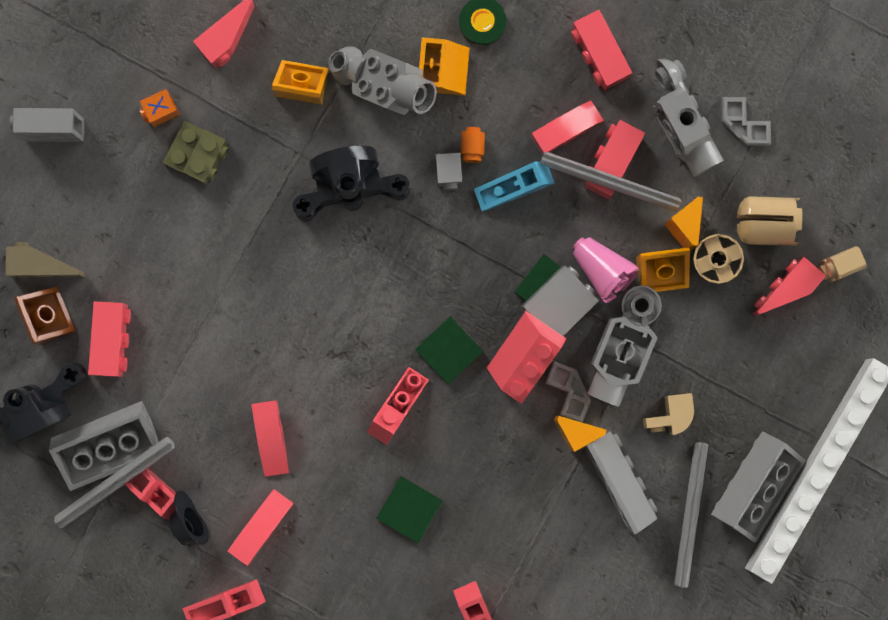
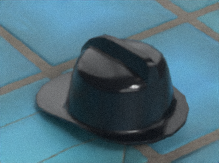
M184 491L176 492L174 497L175 511L169 518L171 532L182 545L193 542L204 545L209 539V531L205 522L198 514L190 497Z

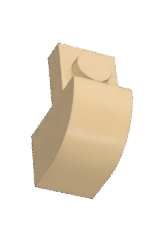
M692 393L664 396L667 416L643 418L644 428H650L651 432L665 431V426H668L669 435L683 432L691 424L694 416Z

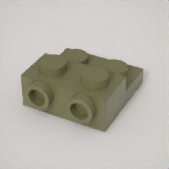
M184 120L163 164L207 185L209 181L212 182L218 173V168L216 167L220 159L224 160L229 151V147H227L228 142L226 139Z

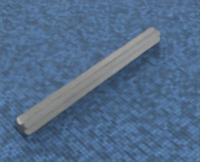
M544 152L541 159V165L672 211L679 209L681 199L549 152Z
M169 437L159 441L54 517L55 524L59 528H64L174 450V442Z
M701 442L694 444L674 581L675 586L687 588L689 584L708 453V444Z

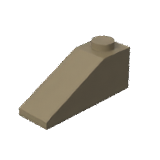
M15 242L14 246H6V276L85 277V272L29 246L27 242Z

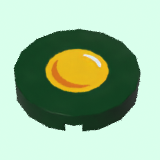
M470 0L462 8L459 15V28L462 35L473 44L489 45L496 42L503 35L506 27L504 9L495 0Z

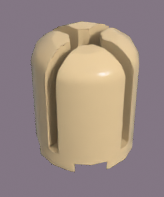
M749 196L743 199L737 211V219L747 220L737 224V233L741 241L746 244L797 246L799 242H794L796 232L802 230V208H797L796 203L800 198Z
M722 234L710 235L703 239L696 248L693 258L695 268L700 276L708 282L723 284L735 279L742 270L744 262L743 250L738 242L730 236ZM715 252L726 256V261H723L725 263L722 266H718V263H712V258H715Z

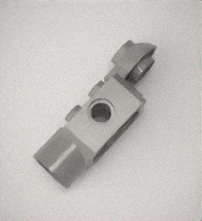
M352 46L335 51L329 58V68L338 83L342 85L352 84V94L402 115H405L409 110L418 114H424L430 110L435 102L437 94L435 84L423 78L422 69L373 49H369L362 55L358 48Z
M658 59L656 60V78L662 89L668 90L670 93L661 97L656 102V105L652 108L653 113L676 156L686 162L693 177H697L724 162V159L710 136L708 121L704 116L701 117L697 111L698 104L696 99L688 94L689 91L683 80L687 79L683 65L679 60ZM680 120L685 121L687 125L682 124Z
M635 286L626 292L621 304L623 315L622 317L610 318L591 362L592 366L596 369V374L587 394L617 407L620 406L627 386L629 384H639L657 341V336L648 324L657 319L661 312L662 304L658 293L648 286ZM640 298L644 299L647 303V308L643 312H638L635 309V302Z

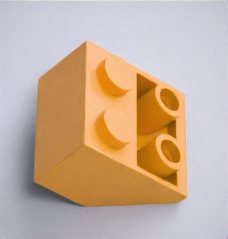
M422 37L419 68L422 69L423 78L435 84L437 93L465 96L470 48L446 39Z

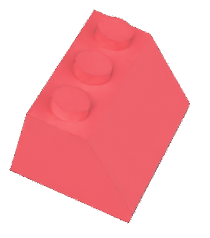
M525 311L487 366V369L500 389L522 404L560 351L567 338Z

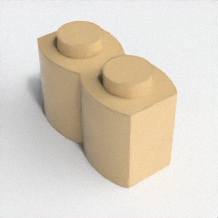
M854 246L821 260L819 270L826 275L824 280L827 279L828 282H833L865 269L867 264L860 248Z

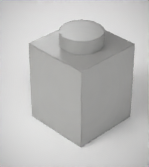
M460 153L436 154L438 187H443V190L458 189L457 186L462 185Z

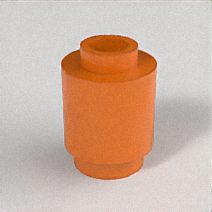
M466 127V131L461 132L460 155L462 156V161L481 163V157H484L485 133L481 132L479 127Z

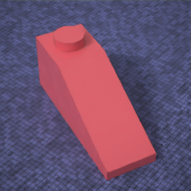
M243 0L193 41L214 68L222 67L230 61V56L234 53L255 7L253 0Z
M476 581L453 590L465 620H492Z

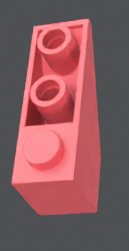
M805 257L798 260L794 258L786 266L785 270L787 273L782 279L778 277L770 285L769 288L772 291L767 297L762 295L754 304L756 310L752 314L756 316L810 295L826 275Z
M408 367L373 419L367 433L388 445L429 379Z

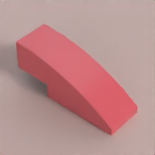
M589 101L534 131L531 134V138L543 155L544 152L551 153L560 146L566 145L604 120L593 102Z
M278 401L251 404L264 476L289 473Z
M147 468L125 484L140 500L146 502L161 517L169 520L175 511L174 497L176 492Z
M273 489L227 552L248 566L294 503Z
M255 579L182 609L186 620H224L255 608L266 601L258 580Z

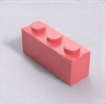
M600 10L573 23V31L570 32L575 44H580L584 52L581 53L586 65H591L595 72L592 75L598 87L602 86L605 91L631 77L632 71Z
M619 120L617 125L612 124L605 136L609 138L606 146L600 145L594 158L598 159L594 168L622 178L645 132L622 120ZM586 181L584 185L585 188L608 200L615 191Z
M94 301L88 375L123 377V372H126L127 358L124 357L125 348H128L129 334L126 333V325L131 320V310L128 309L127 304Z

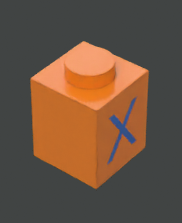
M167 89L140 101L143 107L139 110L145 123L150 122L153 127L180 116Z

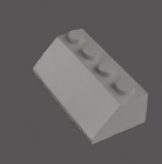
M141 401L52 437L49 452L69 490L72 491L116 473L157 444L158 438L152 420Z
M607 431L606 435L584 446V449L629 532L635 535L657 520L655 513L658 510L651 498L647 500L643 493L646 487L641 478H635L631 470L635 468L628 455L624 456L620 447L623 445L616 433L612 435L611 431Z
M762 431L759 438L755 440L749 454L742 461L736 475L729 482L723 496L716 503L711 515L756 543L806 460L785 442Z

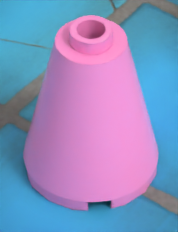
M582 237L573 246L575 249L573 252L574 257L604 303L614 300L617 297L614 293L627 289L639 273L637 270L640 269L634 263L591 237L586 239Z

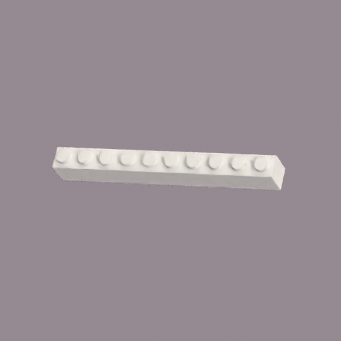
M874 358L864 361L745 569L771 584L773 583L888 384V366Z

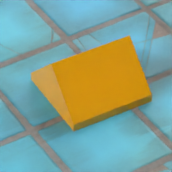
M282 60L272 84V91L275 97L322 105L329 68Z
M699 196L664 224L683 248L689 247L690 251L699 244L703 197Z
M689 247L642 253L636 257L637 267L640 269L638 270L640 285L648 286L656 292L689 288Z
M555 416L554 422L570 451L575 452L606 435L607 430L561 416Z

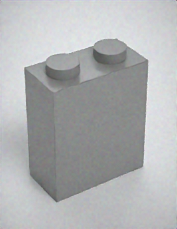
M13 108V115L10 116V128L14 134L25 141L84 142V118L73 108Z
M562 266L521 308L524 312H529L564 336L599 300L595 297L597 295L596 291L589 284L584 286L578 279L580 275L574 268Z

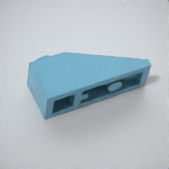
M536 161L479 186L474 191L481 210L486 211L537 192L555 183L549 167L541 165V161Z

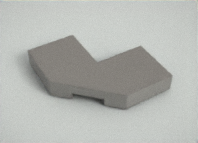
M746 97L721 98V123L745 146L771 145V121H747Z
M553 361L545 384L567 392L559 415L583 423L591 399L580 379L579 373L575 368Z

